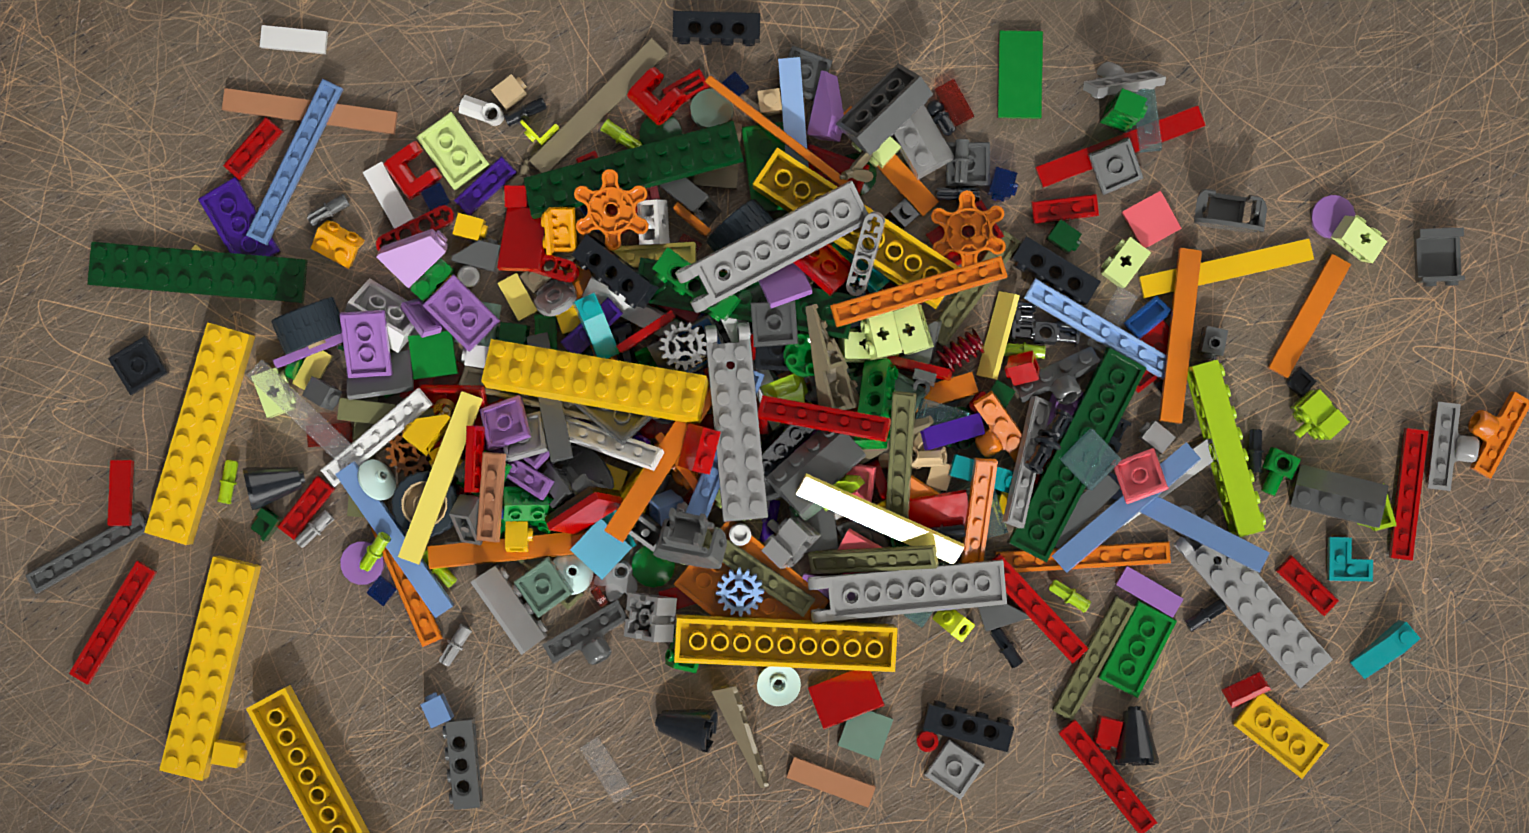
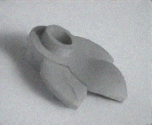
M620 560L602 580L597 575L594 579L595 585L606 586V595L610 602L619 599L623 593L628 595V593H636L637 581L632 576V567L625 560ZM619 567L625 568L626 572L624 575L618 573Z

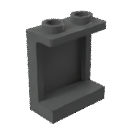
M1464 227L1419 229L1413 231L1416 283H1423V287L1437 286V282H1445V286L1459 285V281L1465 280V275H1461L1460 237L1464 236Z

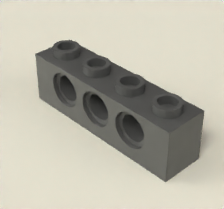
M475 717L451 719L445 722L446 726H443V738L447 739L448 747L445 748V759L449 761L450 769H447V780L452 785V791H449L450 804L454 805V810L480 808L483 805ZM456 737L464 738V747H459L455 744ZM457 759H465L467 761V768L462 769L458 767ZM461 780L467 781L470 785L469 790H462L459 782Z

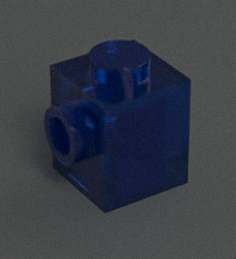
M996 167L987 195H991V199L998 202L1009 200L1011 195L1015 196L1018 188V183H1015L1018 173Z

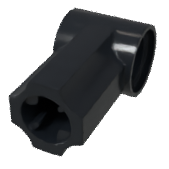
M630 321L609 326L616 345L634 335ZM635 346L625 353H620L619 351V354H617L618 361L637 363L638 361L634 355V352H636Z

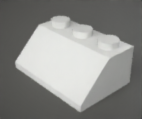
M370 278L348 301L345 312L385 310L389 347L397 353L408 342V336H411L415 328L400 308L401 303L407 300Z

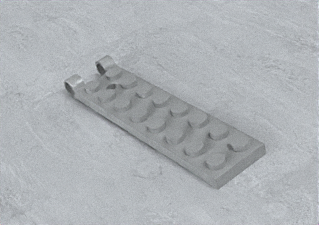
M849 181L699 261L682 267L675 274L680 283H685L699 275L708 293L694 298L690 303L695 313L701 312L711 305L856 230L863 225L868 212L853 181ZM721 269H725L727 271L725 277L719 276V271Z
M749 322L737 323L738 343L717 344L716 325L704 326L705 342H707L706 353L714 430L721 431L716 455L723 522L768 518ZM727 362H733L735 367L728 369L726 367Z
M1205 515L1202 518L1216 525V523L1208 515ZM1182 536L1173 544L1297 687L1301 689L1333 660L1256 571L1203 544L1193 549ZM1219 556L1221 558L1219 564H1214V557Z
M1003 560L939 565L937 569L876 571L808 578L809 590L828 588L830 609L811 610V621L814 623L1007 604ZM849 592L855 593L853 600L847 598Z

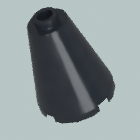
M298 467L243 468L252 510L264 507L302 489V484L306 483L303 470L298 471Z
M1129 706L1128 711H1123V725L1118 748L1116 749L1115 765L1126 766L1125 763L1132 766L1159 764V757L1146 711L1141 710V706Z
M715 709L663 710L661 714L657 715L655 726L658 727L659 732L699 751L708 753L714 742L710 739L713 734H716L718 713L715 712Z

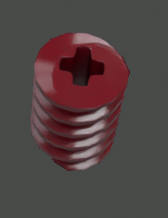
M973 328L972 334L969 332L964 333L965 339L961 336L957 337L958 344L951 341L950 348L945 345L942 347L943 353L939 350L935 351L945 368H949L954 372L955 363L962 367L961 360L964 359L969 363L970 354L977 358L976 350L985 353L984 345Z

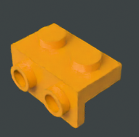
M549 207L541 216V225L545 227L543 248H546V254L574 252L577 248L575 207Z
M326 220L318 227L310 249L349 269L353 265L358 249L364 244L365 240L355 232L340 227L338 223Z

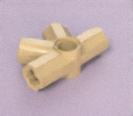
M918 432L914 435L913 454L916 453V457L912 461V469L945 466L947 462L946 448L941 446L925 450L921 433ZM889 449L879 454L880 467L883 469H887L889 465Z

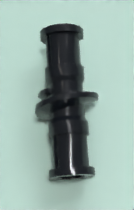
M1062 409L1055 410V416L1051 423L1048 424L1046 430L1040 429L1037 433L1038 436L1034 438L1038 445H1036L1029 461L1024 463V466L1036 474H1042V468L1047 459L1050 458L1052 450L1061 449L1057 442L1064 434L1063 431L1068 423L1073 420V417Z

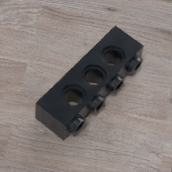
M673 11V41H677V44L688 45L690 41L699 42L700 45H712V42H721L723 46H733L734 43H742L743 46L749 47L755 46V43H760L761 16L760 13ZM692 24H698L701 30L698 33H691L689 27ZM718 24L722 26V32L719 34L712 33L710 29L713 25ZM741 25L745 30L742 34L737 35L733 33V27Z
M586 234L572 254L578 260L576 262L578 266L586 271L587 269L593 272L592 277L601 283L605 281L610 285L608 289L617 296L620 294L626 298L624 302L634 309L636 306L644 309L659 289L656 284L591 235ZM598 256H600L601 261L596 266L595 260ZM616 268L617 274L612 278V270ZM632 281L633 288L630 291H628V283Z
M1027 236L1023 238L1011 258L1015 268L1022 272L1025 270L1033 274V279L1036 278L1042 283L1044 281L1052 285L1051 288L1061 294H1067L1071 300L1080 305L1088 304L1101 283L1100 280ZM1032 256H1038L1041 259L1039 267H1034L1031 264L1030 259ZM1051 267H1056L1059 270L1060 275L1058 278H1052L1049 275ZM1070 278L1077 280L1078 287L1076 290L1069 288L1068 280Z
M780 423L761 443L765 482L767 480L766 477L785 461L815 429Z
M934 700L933 703H927L921 726L924 731L1008 752L1014 731V726L1010 724L1009 719L997 717V720L988 718L989 714L976 711V714L968 713V709L961 706H955L954 709L946 707L947 703ZM945 714L953 716L952 722L948 725H944L941 722ZM972 720L974 722L973 728L971 730H964L962 727L964 721ZM988 725L995 727V732L991 736L984 735V729Z

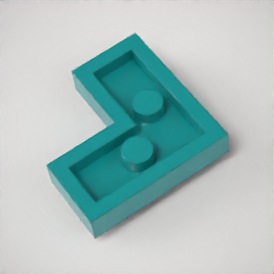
M1328 537L1327 580L1373 582V560L1351 559L1352 537Z

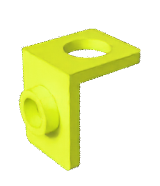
M523 120L520 121L526 129L524 134L532 142L536 139L542 146L560 129L557 124H554L539 138Z
M955 609L937 611L932 618L961 642L964 641L975 626ZM967 625L965 631L959 634L960 629Z

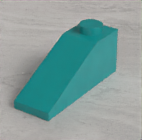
M595 293L573 301L572 304L596 356L608 359L619 354Z
M954 454L948 475L971 482L974 460ZM997 467L994 489L1009 493L1014 472Z
M1398 620L1350 661V664L1363 679H1366L1405 653L1421 638L1407 622Z

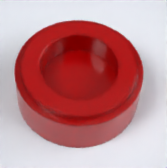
M922 730L916 737V743L920 750L931 752L938 746V737L936 733Z

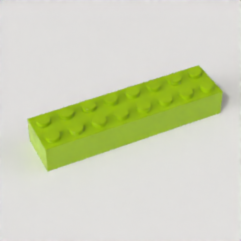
M1213 360L1188 367L1187 382L1203 440L1212 439V443L1208 444L1211 458L1215 461L1210 463L1228 531L1238 537H1243L1265 531L1266 519L1258 507L1260 497L1258 492L1254 491L1252 485L1254 475L1251 469L1248 470L1246 461L1249 458L1246 449L1242 448L1240 440L1243 439L1241 429L1236 427V410L1234 406L1230 405L1229 397H1231L1229 386L1225 385L1223 380L1225 370L1222 363L1219 364L1218 360Z

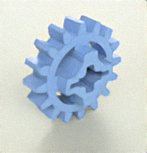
M738 567L737 573L730 569L729 576L722 575L724 582L718 581L717 586L722 588L716 591V595L721 596L718 599V603H725L723 610L725 611L730 608L731 615L735 611H738L739 616H742L743 611H746L749 615L751 614V607L757 610L758 604L756 602H762L763 600L759 596L764 593V589L759 588L762 585V580H755L757 577L756 573L752 576L749 575L750 569H747L745 573H742L741 567ZM735 579L733 586L726 587L730 581ZM744 579L748 580L752 586H749ZM737 588H741L743 596H739ZM754 596L753 600L745 605V601ZM728 598H731L733 601H735L736 605L730 602Z

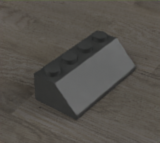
M898 63L836 125L861 150L871 155L905 121L909 120L912 114L924 105L933 93L921 76Z
M818 430L766 478L774 490L802 515L814 504V502L796 495V490L806 473L834 485L856 466L866 454L849 435Z
M1301 464L1290 507L1380 528L1389 486Z

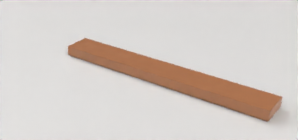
M225 88L222 110L302 122L312 100ZM336 104L326 125L395 135L398 113Z

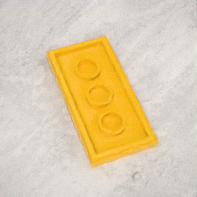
M1265 694L1251 699L1232 723L1301 779L1304 778L1329 746V744Z

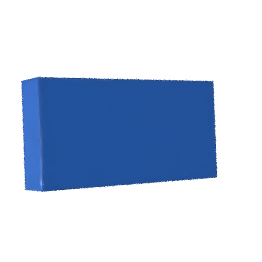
M1156 295L1126 320L1124 326L1136 338L1141 339L1170 315L1171 309Z

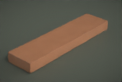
M483 452L476 540L500 542L506 454Z
M795 756L786 776L788 779L869 808L876 788L874 785Z

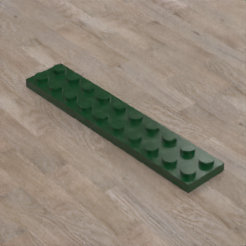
M729 121L525 177L524 183L532 218L536 219L540 218L549 207L576 208L584 206V203L576 200L574 196L575 189L579 186H586L593 191L599 190L602 187V174L607 169L617 172L618 185L621 189L631 190L637 185L650 188L741 163L744 160L734 121Z
M91 242L87 285L304 303L308 260Z
M640 257L638 271L659 287L648 304L695 312L690 303L691 296L687 293L682 296L672 289L674 284L669 280L664 283L655 276L657 272L652 268L658 260ZM681 268L674 269L672 273L674 279H678L675 272ZM719 271L720 277L726 276L727 272ZM699 280L693 281L690 285L692 292H697L701 288ZM758 281L734 293L741 301L729 318L752 322L751 303L767 302ZM812 288V294L796 299L797 330L809 332L806 306L817 304L818 308L816 310L821 321H826L828 325L825 328L828 335L849 340L852 323L836 328L830 305L854 299L857 296L835 292L830 296L823 289ZM705 309L698 313L708 314L710 310Z
M1111 348L1106 349L1072 415V422L1068 423L1064 434L1058 442L1061 449L1054 450L1031 494L1024 528L1014 527L1007 541L1008 543L1047 563L1147 369L1146 367Z

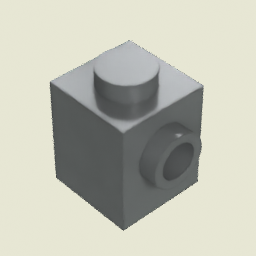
M1210 326L1202 327L1197 353H1202L1203 358L1212 360L1223 356L1228 330Z
M312 376L302 396L320 407L333 411L343 391L325 380Z

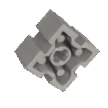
M802 517L797 519L786 518L780 525L772 519L768 522L767 526L777 535L772 534L764 542L766 546L761 551L780 569L794 567L803 557L805 551L817 541L821 534L807 521L805 522Z
M628 593L626 610L630 611L629 619H625L624 636L650 642H673L674 624H671V622L675 620L677 598L650 593Z

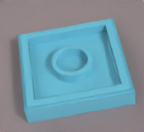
M602 519L597 521L570 549L601 580L632 549L626 541L622 543L606 533L604 529L608 524Z

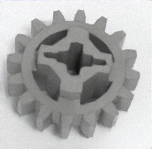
M678 322L677 328L671 324L670 332L663 330L666 337L659 338V341L663 342V346H659L658 349L664 350L660 357L663 359L668 358L667 365L674 363V369H678L682 365V369L687 370L688 364L693 368L696 367L694 361L702 362L699 356L700 354H706V351L702 350V346L707 345V342L701 341L705 335L703 333L697 334L699 328L694 327L691 329V323L688 322L685 327L682 322ZM687 331V334L683 337L675 335L677 332ZM694 340H696L697 344L696 350L693 349ZM669 341L672 343L671 352H669L668 348ZM677 341H686L685 347H687L686 349L689 351H679L680 345ZM683 355L690 357V359L685 361L678 360Z

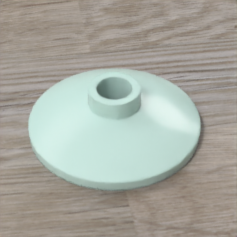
M373 459L367 460L360 465L357 477L363 491L376 500L390 498L396 489V480L390 468L381 461Z
M575 554L557 556L554 559V564L574 591L571 595L581 593L589 587L593 579V571ZM574 568L576 575L571 576L568 570Z
M766 667L760 673L757 680V690L760 697L766 703L773 706H784L791 703L800 692L801 682L799 675L791 667ZM777 679L782 680L781 685H775L774 682Z

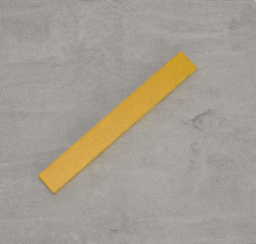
M1310 239L1203 262L1200 264L1198 286L1314 260ZM1176 269L1138 277L1143 298L1174 292Z

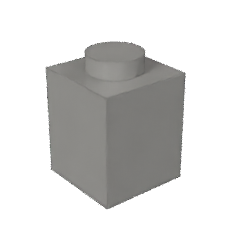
M1156 420L1150 423L1147 421L1140 428L1139 432L1141 434L1138 437L1150 448H1154L1157 454H1163L1176 438Z

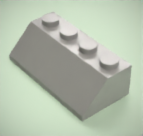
M924 105L913 113L911 118L905 121L892 135V138L901 146L900 151L917 180L955 159L951 149Z
M495 565L471 581V584L522 655L548 635L545 632L548 630L541 620H536L533 615L534 611L528 602L524 603L520 597L522 594L516 585L510 583L508 580L510 575L503 566L500 568L499 565Z

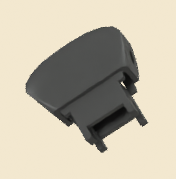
M1202 189L1197 197L1194 223L1203 227L1245 233L1264 232L1267 206L1264 199L1260 196L1248 195V197L1219 194L1213 189ZM1245 202H1252L1250 221L1242 223Z
M571 442L574 458L552 463L549 456L548 459L550 461L546 463L548 468L544 471L543 475L555 481L549 490L554 498L549 504L552 508L557 509L563 501H569L589 486L614 488L611 472L595 450ZM555 463L563 464L564 466L561 470L555 468L553 465Z
M670 508V518L664 519L653 555L680 564L720 569L727 547V540L723 530L708 522L706 515L703 513L699 516L677 512L675 508ZM707 528L713 536L709 549L703 547Z

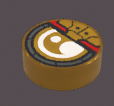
M439 399L433 408L434 415L447 414L451 418L456 405L449 399Z

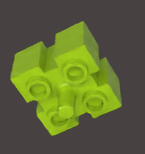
M1321 389L1309 390L1290 407L1295 420L1299 423L1304 422L1294 432L1298 438H1301L1307 432L1315 440H1331L1350 422L1339 409L1333 406L1330 399Z

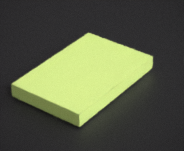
M452 112L416 137L454 190H457L490 166Z

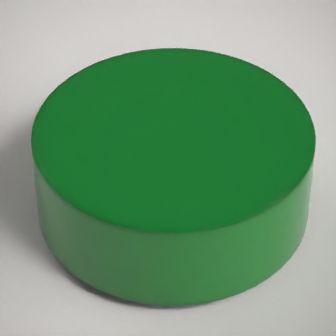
M302 359L287 364L285 369L286 377L295 379L303 364Z

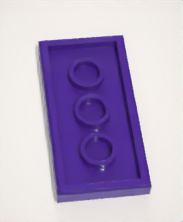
M236 177L198 199L230 253L273 257L281 252L273 237H271L268 245H265L246 236L257 214V210Z

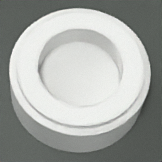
M466 265L460 268L457 278L466 287L470 288L478 284L480 273L475 267Z
M743 523L733 525L729 531L730 540L739 546L747 544L751 539L749 527Z

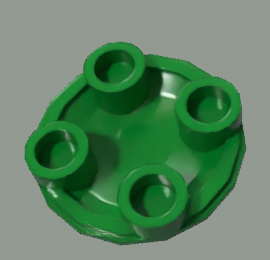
M798 334V344L785 346L783 354L785 364L797 376H814L809 334Z
M643 546L633 557L631 566L633 575L639 583L647 587L654 588L664 585L674 574L675 562L658 558L653 555V551Z

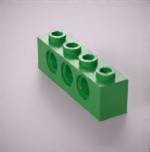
M1122 88L1108 102L1100 123L1124 133L1145 116L1148 106L1145 105L1147 98Z
M667 247L652 268L657 272L655 276L664 283L669 280L674 284L672 289L682 296L687 293L692 297L690 302L700 295L707 294L708 292L699 275L685 283H680L678 279L673 278L672 273L674 269L691 265V263ZM699 280L701 288L697 292H692L690 289L691 283ZM732 294L708 307L707 309L710 310L708 315L718 322L720 319L727 321L741 299Z
M889 359L864 361L858 406L859 413L891 419L892 398L895 391V380L898 378V369ZM890 429L886 442L854 436V442L862 450L887 448L888 440H890Z

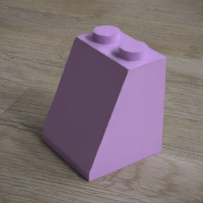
M433 229L382 246L379 249L377 258L409 288L446 252L448 246L446 243L447 238L440 231L435 232Z

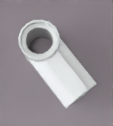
M464 95L460 102V114L484 121L492 126L500 125L504 120V112L494 103H487ZM497 110V117L492 120L488 119L489 112Z

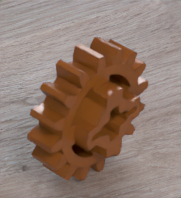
M398 434L395 436V440L389 441L392 446L385 449L390 452L386 459H392L393 462L389 466H397V473L404 470V475L408 476L410 471H412V474H415V472H418L417 469L425 471L424 464L430 465L428 460L430 455L421 454L410 443L404 444L400 442L404 439L402 435ZM403 448H413L412 452L416 456L407 457L408 453ZM396 450L399 451V460L396 457ZM410 461L419 462L413 467H407Z

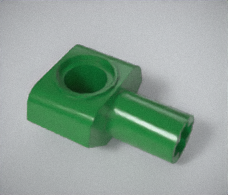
M1270 447L1262 465L1263 468L1269 470V473L1261 491L1275 496L1283 477L1292 480L1301 459L1277 448ZM1281 457L1286 463L1283 469H1279L1277 466V461Z

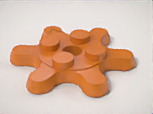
M607 169L602 174V187L599 190L593 191L586 186H579L575 189L574 196L576 200L584 203L588 209L587 215L576 223V229L580 234L586 235L592 230H601L605 235V246L609 250L614 251L621 246V233L624 230L630 229L637 234H644L648 231L649 224L647 220L639 217L635 211L636 205L647 197L645 187L637 185L631 190H623L618 185L617 172ZM614 204L618 207V213L615 215L609 214L606 206Z
M963 191L959 195V208L957 211L949 213L942 208L933 210L931 214L932 221L942 226L945 233L940 241L934 243L932 249L942 256L953 251L959 253L962 257V267L977 263V256L983 250H988L996 255L1002 254L1006 248L1005 242L994 236L992 227L1003 219L1004 210L1000 206H992L987 211H980L975 206V195L973 192ZM963 227H973L974 235L970 238L964 237L962 234Z

